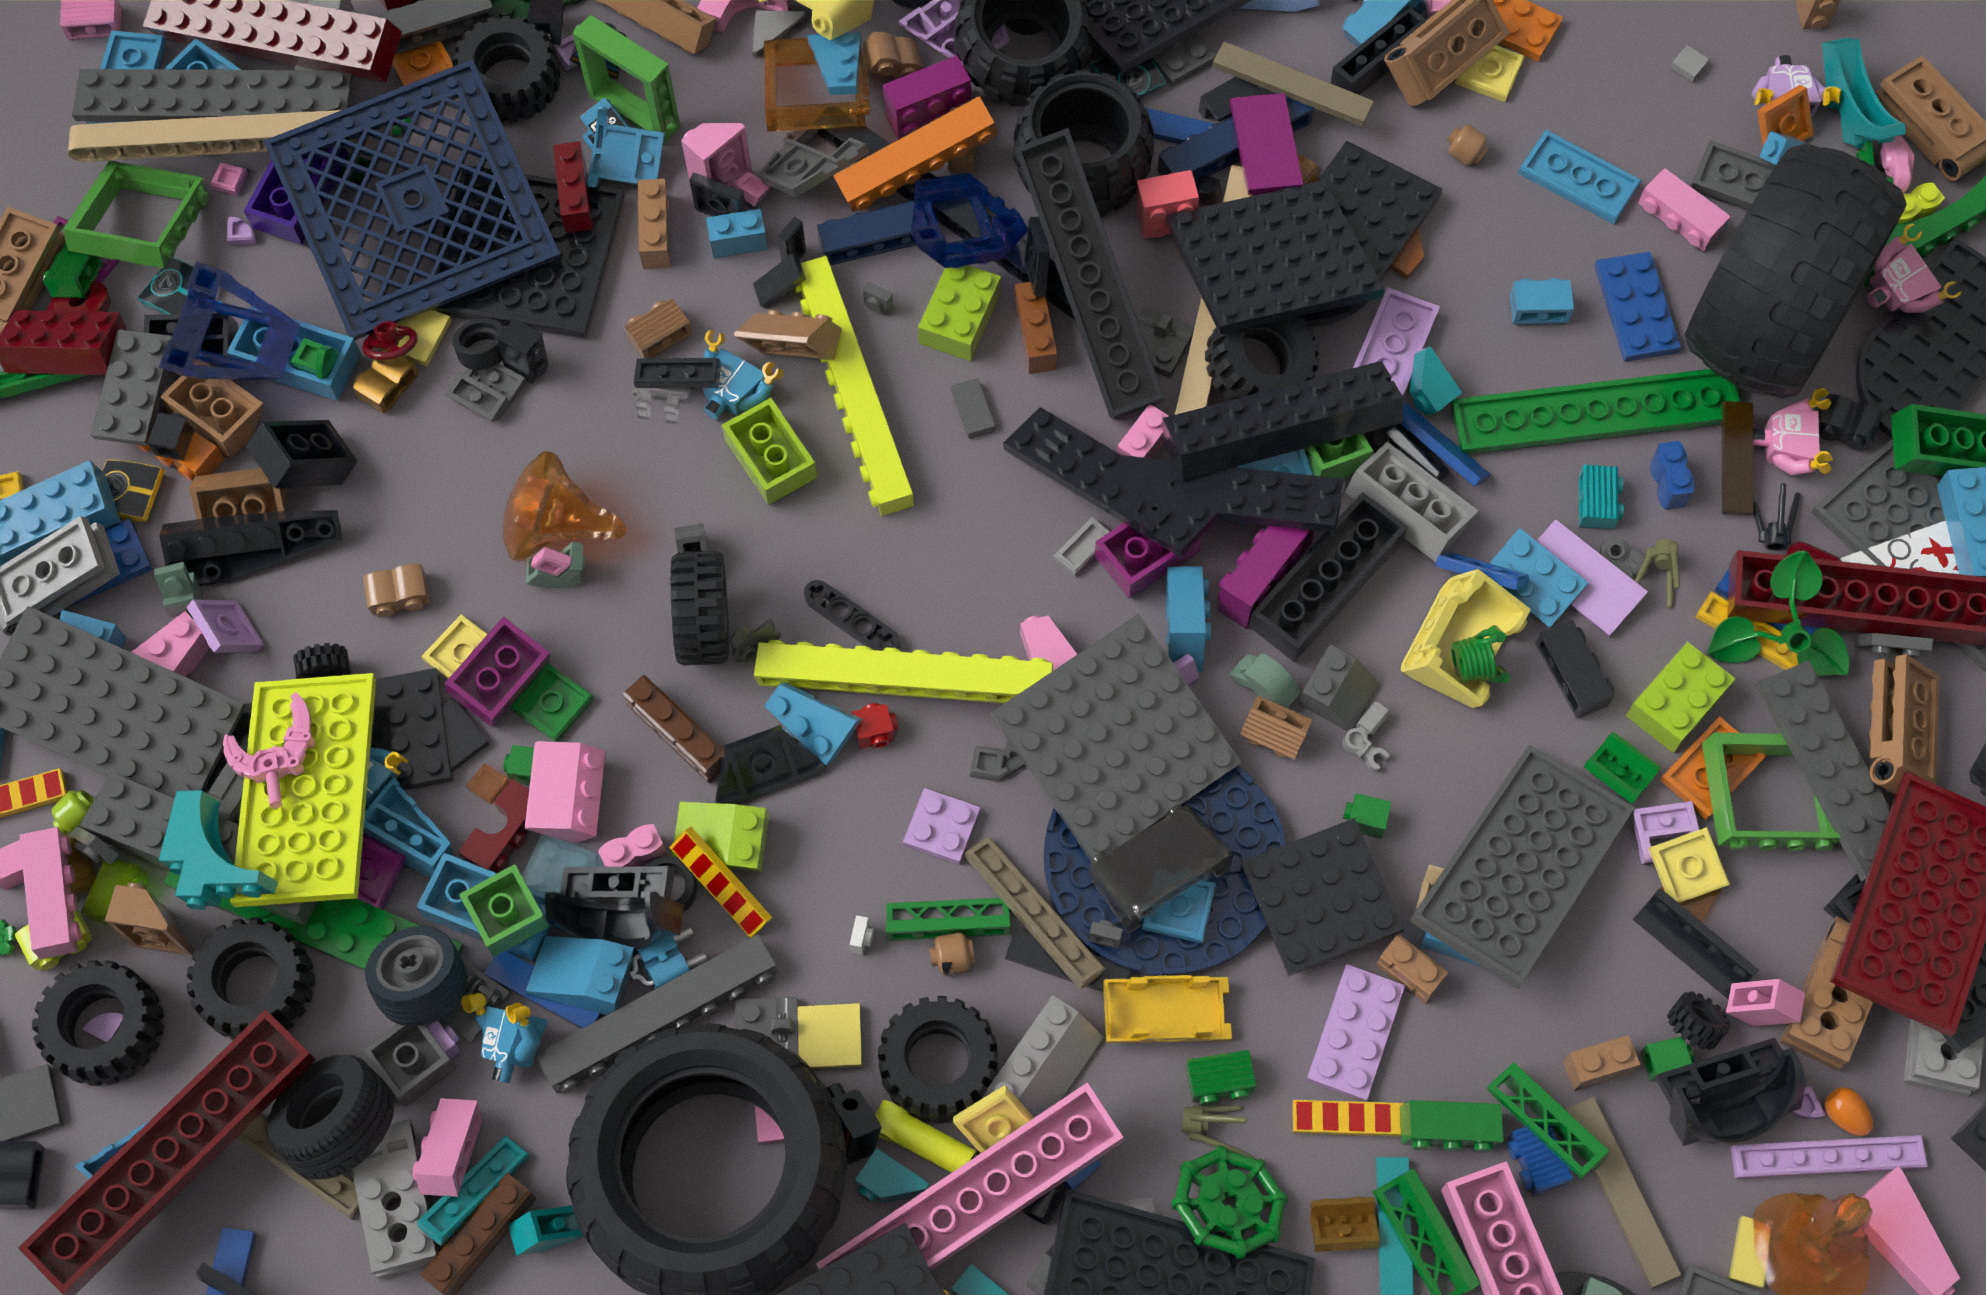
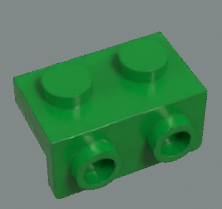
M1611 732L1603 744L1583 766L1631 804L1635 802L1661 769L1659 765L1615 732Z

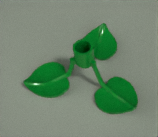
M1798 551L1790 554L1779 562L1772 572L1770 579L1771 590L1778 598L1789 597V606L1793 617V622L1787 624L1782 629L1781 636L1763 631L1754 632V626L1749 619L1733 616L1723 620L1716 627L1707 648V654L1722 662L1738 663L1748 661L1760 652L1761 644L1756 637H1763L1776 641L1780 645L1785 643L1792 652L1797 653L1798 665L1809 660L1817 676L1848 675L1849 656L1842 637L1836 631L1823 627L1816 629L1810 636L1800 624L1801 621L1796 610L1795 598L1802 601L1808 600L1819 592L1822 585V573L1807 551Z

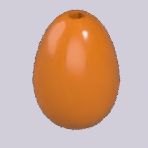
M1839 1087L1825 1099V1110L1832 1122L1842 1130L1859 1137L1866 1136L1873 1130L1874 1124L1871 1111L1857 1092L1850 1088Z

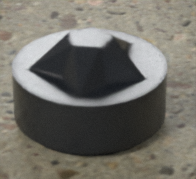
M1206 176L1195 181L1199 200L1209 201L1220 196L1221 184L1218 179Z

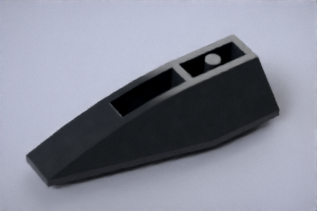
M338 510L250 513L166 523L162 525L159 534L165 566L184 562L188 573L194 572L199 586L231 582L343 539Z

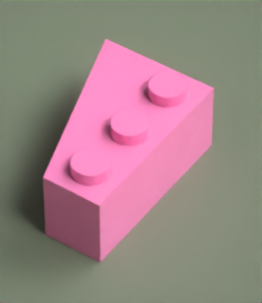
M184 611L131 653L186 677L188 673L192 674L210 647L194 620Z

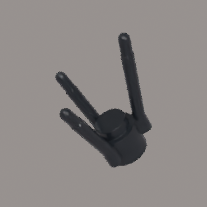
M1785 483L1780 485L1777 522L1769 523L1768 528L1764 529L1757 502L1753 501V514L1759 532V542H1765V548L1772 551L1785 550L1791 544V534L1800 500V493H1795L1786 526L1784 523Z

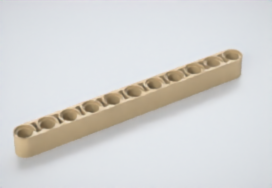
M341 110L79 124L70 128L68 156L79 162L268 152L264 140ZM371 136L368 137L365 146L371 143ZM360 137L349 141L358 144Z
M1231 166L1223 202L1254 196V194H1247L1241 166ZM1202 297L1175 415L1206 407L1209 399L1213 376H1209L1206 367L1210 363L1205 361V351L1208 349L1206 345L1208 338L1216 326Z

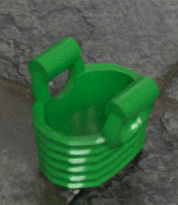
M1493 625L1473 637L1464 638L1457 642L1453 641L1451 655L1454 668L1464 682L1485 680L1507 683L1510 681L1511 675L1501 665L1496 666L1495 655L1491 645L1496 642L1502 643L1506 639L1505 633L1498 626Z

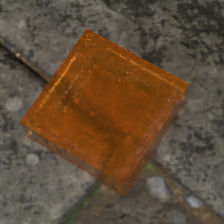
M484 763L468 782L466 788L492 805L507 786L509 780Z

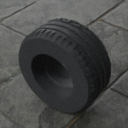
M334 1055L323 1058L311 1064L277 1097L268 1117L267 1134L269 1144L288 1165L305 1178L329 1179L338 1177L361 1164L383 1141L394 1115L392 1090L361 1058L353 1055Z

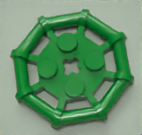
M1216 1146L1215 1150L1192 1161H1184L1180 1165L1181 1174L1175 1198L1171 1201L1172 1209L1178 1211L1195 1238L1194 1243L1198 1246L1203 1244L1234 1254L1237 1259L1245 1258L1247 1253L1270 1242H1277L1281 1238L1280 1227L1285 1204L1289 1200L1287 1193L1282 1192L1264 1165L1266 1161L1262 1158L1257 1160L1227 1150L1225 1146ZM1227 1163L1250 1170V1172L1245 1175L1239 1169L1228 1170ZM1216 1164L1218 1171L1207 1177L1199 1172ZM1255 1176L1258 1177L1269 1195H1261L1252 1181ZM1192 1182L1199 1187V1194L1195 1199L1188 1197ZM1225 1197L1232 1198L1236 1202V1208L1233 1209L1231 1205L1225 1206L1223 1204ZM1263 1207H1271L1268 1224L1260 1219ZM1192 1210H1197L1206 1224L1204 1228ZM1251 1229L1258 1232V1234L1246 1240L1242 1239L1241 1234ZM1218 1230L1226 1231V1235L1230 1236L1232 1240L1212 1234L1210 1232H1218Z

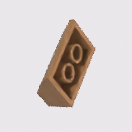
M768 310L767 314L755 313L735 331L734 337L762 354L835 360L842 328L833 323L832 318L826 315L816 314L815 318H811L802 313L792 312L791 316H787L778 311Z
M201 358L160 396L169 415L170 413H179L185 416L194 432L215 444L220 452L230 459L249 442L264 408V404Z
M261 468L195 476L189 486L196 520L250 513L288 511L287 488L275 489Z
M128 883L127 886L115 885L105 921L132 946L182 955H193L195 950L175 918L165 909L164 904L156 900V896L146 890L147 887L137 883Z

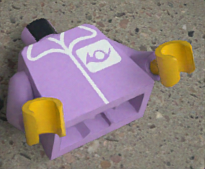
M1782 55L1775 59V66L1768 69L1766 76L1760 77L1752 91V97L1755 100L1754 105L1762 104L1763 107L1798 85L1807 87L1811 117H1813L1821 101L1824 106L1829 105L1830 101L1840 103L1841 89L1834 86L1825 88L1814 75H1811L1809 67L1806 65H1792V58L1788 55Z

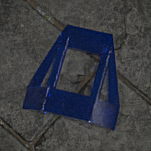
M970 173L916 180L911 234L918 248L945 268H960L965 265L987 264L991 261H998L1028 232V227L1020 213L1014 208L1009 210L1005 207V201L999 196L995 198L988 193V188ZM969 198L983 237L946 242L937 223L931 203ZM983 203L997 215L992 217V228Z
M196 261L187 286L188 294L172 340L167 342L159 368L186 377L203 379H282L300 324L272 304L270 305L258 297L254 291L240 284L226 271ZM220 289H225L260 311L219 302ZM214 312L268 325L256 363L201 350ZM199 360L223 367L195 365V363Z

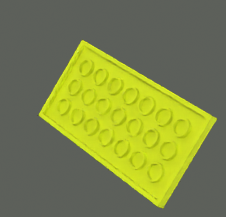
M373 673L255 682L247 753L253 756L259 750H265L273 746L281 748L284 746L283 738L288 727H292L293 714L290 705L293 701L291 695L295 692L300 695L309 710L311 718L310 733L315 740V745L307 748L305 751L306 756L302 763L304 766L302 774H288L283 778H279L282 806L280 808L273 809L270 807L266 781L256 783L253 779H248L244 776L234 865L242 869L261 871L278 883L275 894H261L259 898L235 894V897L230 899V903L234 907L358 898L376 677Z

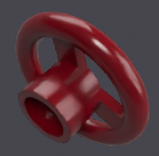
M392 321L382 322L375 326L374 333L364 340L362 351L365 356L373 360L395 359L407 354L416 346L418 335L410 327L397 326ZM405 336H409V341L399 348V341ZM384 348L389 349L390 351L376 352L371 349Z

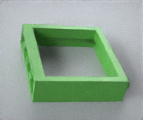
M590 14L581 25L576 26L573 32L589 97L596 102L603 98L609 99L620 116L638 129L663 132L665 134L663 145H665L681 127L668 63ZM605 58L643 82L647 102L609 78Z
M109 160L63 228L68 251L164 269L170 258L174 257L180 242L186 238L191 224L196 222L201 208L208 202L209 193L206 192L203 177ZM121 189L183 200L156 243L94 231Z
M1715 732L1702 742L1718 846H1730L1732 850H1743L1749 846L1759 847V850L1787 847V850L1790 851L1815 847L1817 851H1827L1833 849V846L1840 842V835L1838 832H1834L1815 795L1814 800L1820 832L1736 831L1724 755L1764 753L1765 755L1793 756L1782 734Z

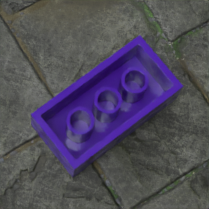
M342 147L338 157L345 160L348 157L346 147ZM334 148L326 149L324 152L332 154ZM316 156L312 168L324 172L328 160ZM308 157L303 158L304 164L306 163ZM271 160L243 211L252 229L302 245L305 239L304 232ZM335 163L330 174L338 177L337 175L342 166ZM309 174L316 189L320 178ZM327 181L322 192L329 194L335 183ZM320 198L323 205L325 200Z

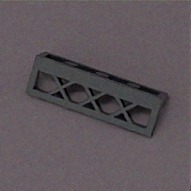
M1400 423L1380 428L1386 433V443H1390L1396 449L1400 448L1408 458L1437 480H1443L1450 471L1435 455ZM1373 431L1363 433L1373 452L1376 453L1383 445L1378 446L1373 441Z
M1661 888L1655 892L1633 919L1728 1000L1732 983L1748 982L1759 970Z

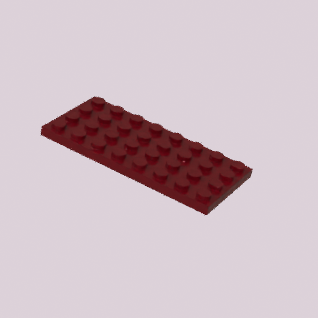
M1906 772L1896 792L1830 982L1952 1037L1956 1033L1986 941V806Z

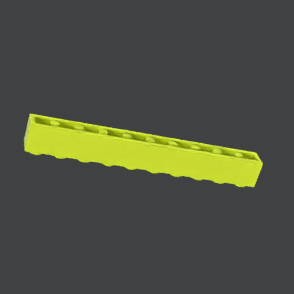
M827 256L803 262L801 265L806 280L794 288L796 293L801 292L803 299L800 300L803 314L809 315L811 318H815L816 314L829 316L832 318L833 323L842 328L835 360L820 359V362H826L828 370H825L827 382L830 387L835 386L837 393L833 394L836 407L838 411L843 409L845 417L842 418L845 432L846 434H852L854 439L853 442H850L855 459H861L863 466H860L859 470L863 482H869L871 490L868 491L871 505L873 508L878 507L881 516L913 507L912 490Z
M769 640L768 643H758L754 677L759 686L778 687L779 684L787 683L798 689L1006 703L1054 671L1052 662H1048V660L1043 658H1032L1031 661H1025L1013 656H1002L1001 659L989 658L984 654H973L971 657H966L954 652H943L942 655H937L925 650H914L913 653L901 652L896 648H885L884 651H878L866 646H856L855 649H849L837 644H827L826 647H820L808 642H798L797 645H790L779 640Z

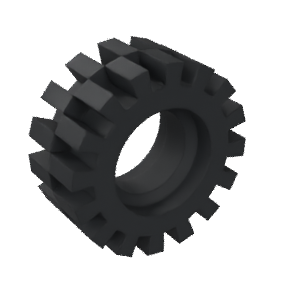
M318 643L314 644L312 648L306 646L304 647L305 650H298L297 654L293 656L296 679L351 674L348 651L343 645L339 646V644L334 643L330 646V643H324L323 646H320Z
M1693 991L1689 993L1684 992L1670 1009L1667 1018L1670 1019L1668 1022L1670 1026H1675L1673 1031L1676 1034H1682L1681 1039L1684 1041L1688 1039L1690 1041V1045L1695 1047L1698 1044L1699 1049L1704 1050L1707 1048V1050H1712L1729 1031L1730 1020L1726 1019L1727 1014L1725 1012H1720L1721 1007L1718 1004H1712L1713 1000L1709 997L1704 999L1703 994L1698 993L1696 995Z

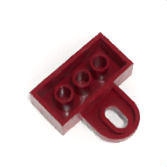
M93 281L89 291L85 294V297L88 296L84 304L77 307L75 306L81 298L53 297L46 311L15 310L0 334V363L4 372L106 375L117 330L127 329L120 312H107L111 304V298L105 285Z

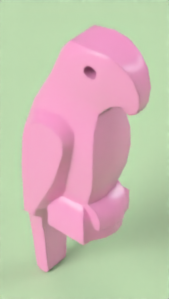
M1895 136V141L1882 143L1878 164L1882 165L1886 175L1893 178V184L1901 188L1904 194L1912 180L1914 153L1904 138Z

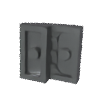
M501 364L488 369H467L465 373L459 372L445 393V396L494 422L518 396L527 380L525 377Z

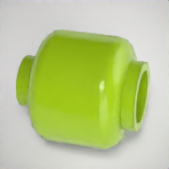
M84 790L79 792L68 791L52 808L51 813L55 819L53 825L58 827L63 834L71 833L76 827L83 829L80 824L95 798Z

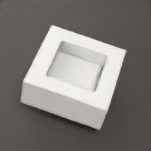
M856 915L849 944L853 954L863 955L865 946H871L874 929L869 928V919L867 917Z

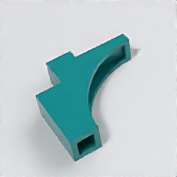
M1846 37L1823 42L1822 51L1826 87L1834 86L1841 89L1840 103L1830 101L1828 108L1838 109L1840 113L1843 142L1854 145V148H1862L1865 141L1878 140V143H1888L1895 141V136L1906 134L1905 123L1898 121L1886 111L1872 88L1862 57L1860 39Z
M202 790L176 792L158 860L170 867L172 873L180 875L175 896L187 902L186 906L191 909L205 910L207 906H220L222 897L234 898L235 894H243L253 898H259L261 894H275L278 883L276 880L261 871L238 868L230 860L224 850L219 833L218 815L220 801Z

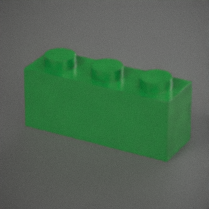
M1408 1100L1400 1106L1401 1144L1412 1145L1414 1150L1432 1149V1146H1443L1444 1151H1460L1462 1147H1474V1152L1486 1153L1492 1152L1494 1147L1504 1142L1501 1104Z

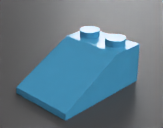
M545 936L526 989V994L608 1015L619 1009L633 967L634 948L600 939Z

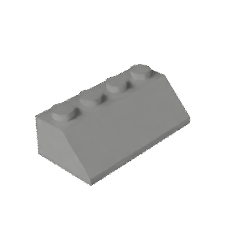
M1388 442L1355 471L1345 491L1354 500L1362 492L1407 525L1408 529L1405 539L1435 562L1437 556L1446 553L1478 513L1476 508Z
M1052 995L993 1082L989 1085L982 1099L1006 1085L1035 1118L1063 1099L1104 1037L1077 1010Z

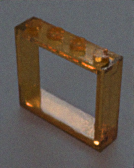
M808 38L764 40L767 132L866 126L865 115H870L869 98H864L869 97V81L864 80L869 79L868 63H863L867 62L864 48L861 46L856 102L778 106L777 66L817 63L814 53L809 46Z

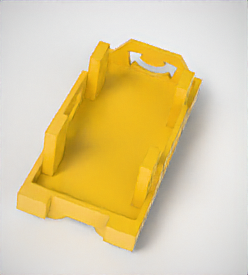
M1192 975L1131 977V979H1105L1103 981L1106 1043L1230 1041L1232 1039L1231 1023H1225L1223 995L1229 993L1228 977Z

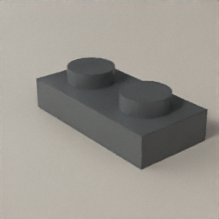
M76 827L69 834L76 842L73 847L83 856L89 857L96 863L102 860L111 865L119 856L97 836L79 827Z

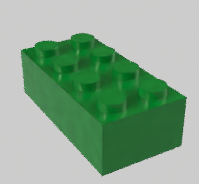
M1910 404L1891 415L1895 470L1944 476L1948 470L1986 467V414Z

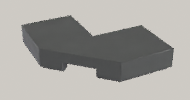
M1008 739L1005 751L975 746L970 777L1000 782L1025 766V764Z

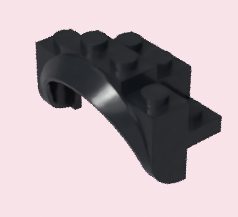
M669 866L564 867L560 894L545 892L546 915L550 924L555 928L566 931L577 938L607 940L633 947L634 950L643 948L662 936H680L684 905L671 900L674 869Z
M1775 1037L1666 1071L1657 1076V1083L1671 1106L1669 1121L1683 1146L1701 1140L1711 1141L1713 1144L1716 1142L1736 1143L1756 1138L1773 1128L1787 1113L1801 1109L1805 1091L1804 1072L1793 1048L1782 1050ZM1769 1076V1077H1767L1763 1082H1761V1083L1759 1084V1079H1760V1078Z

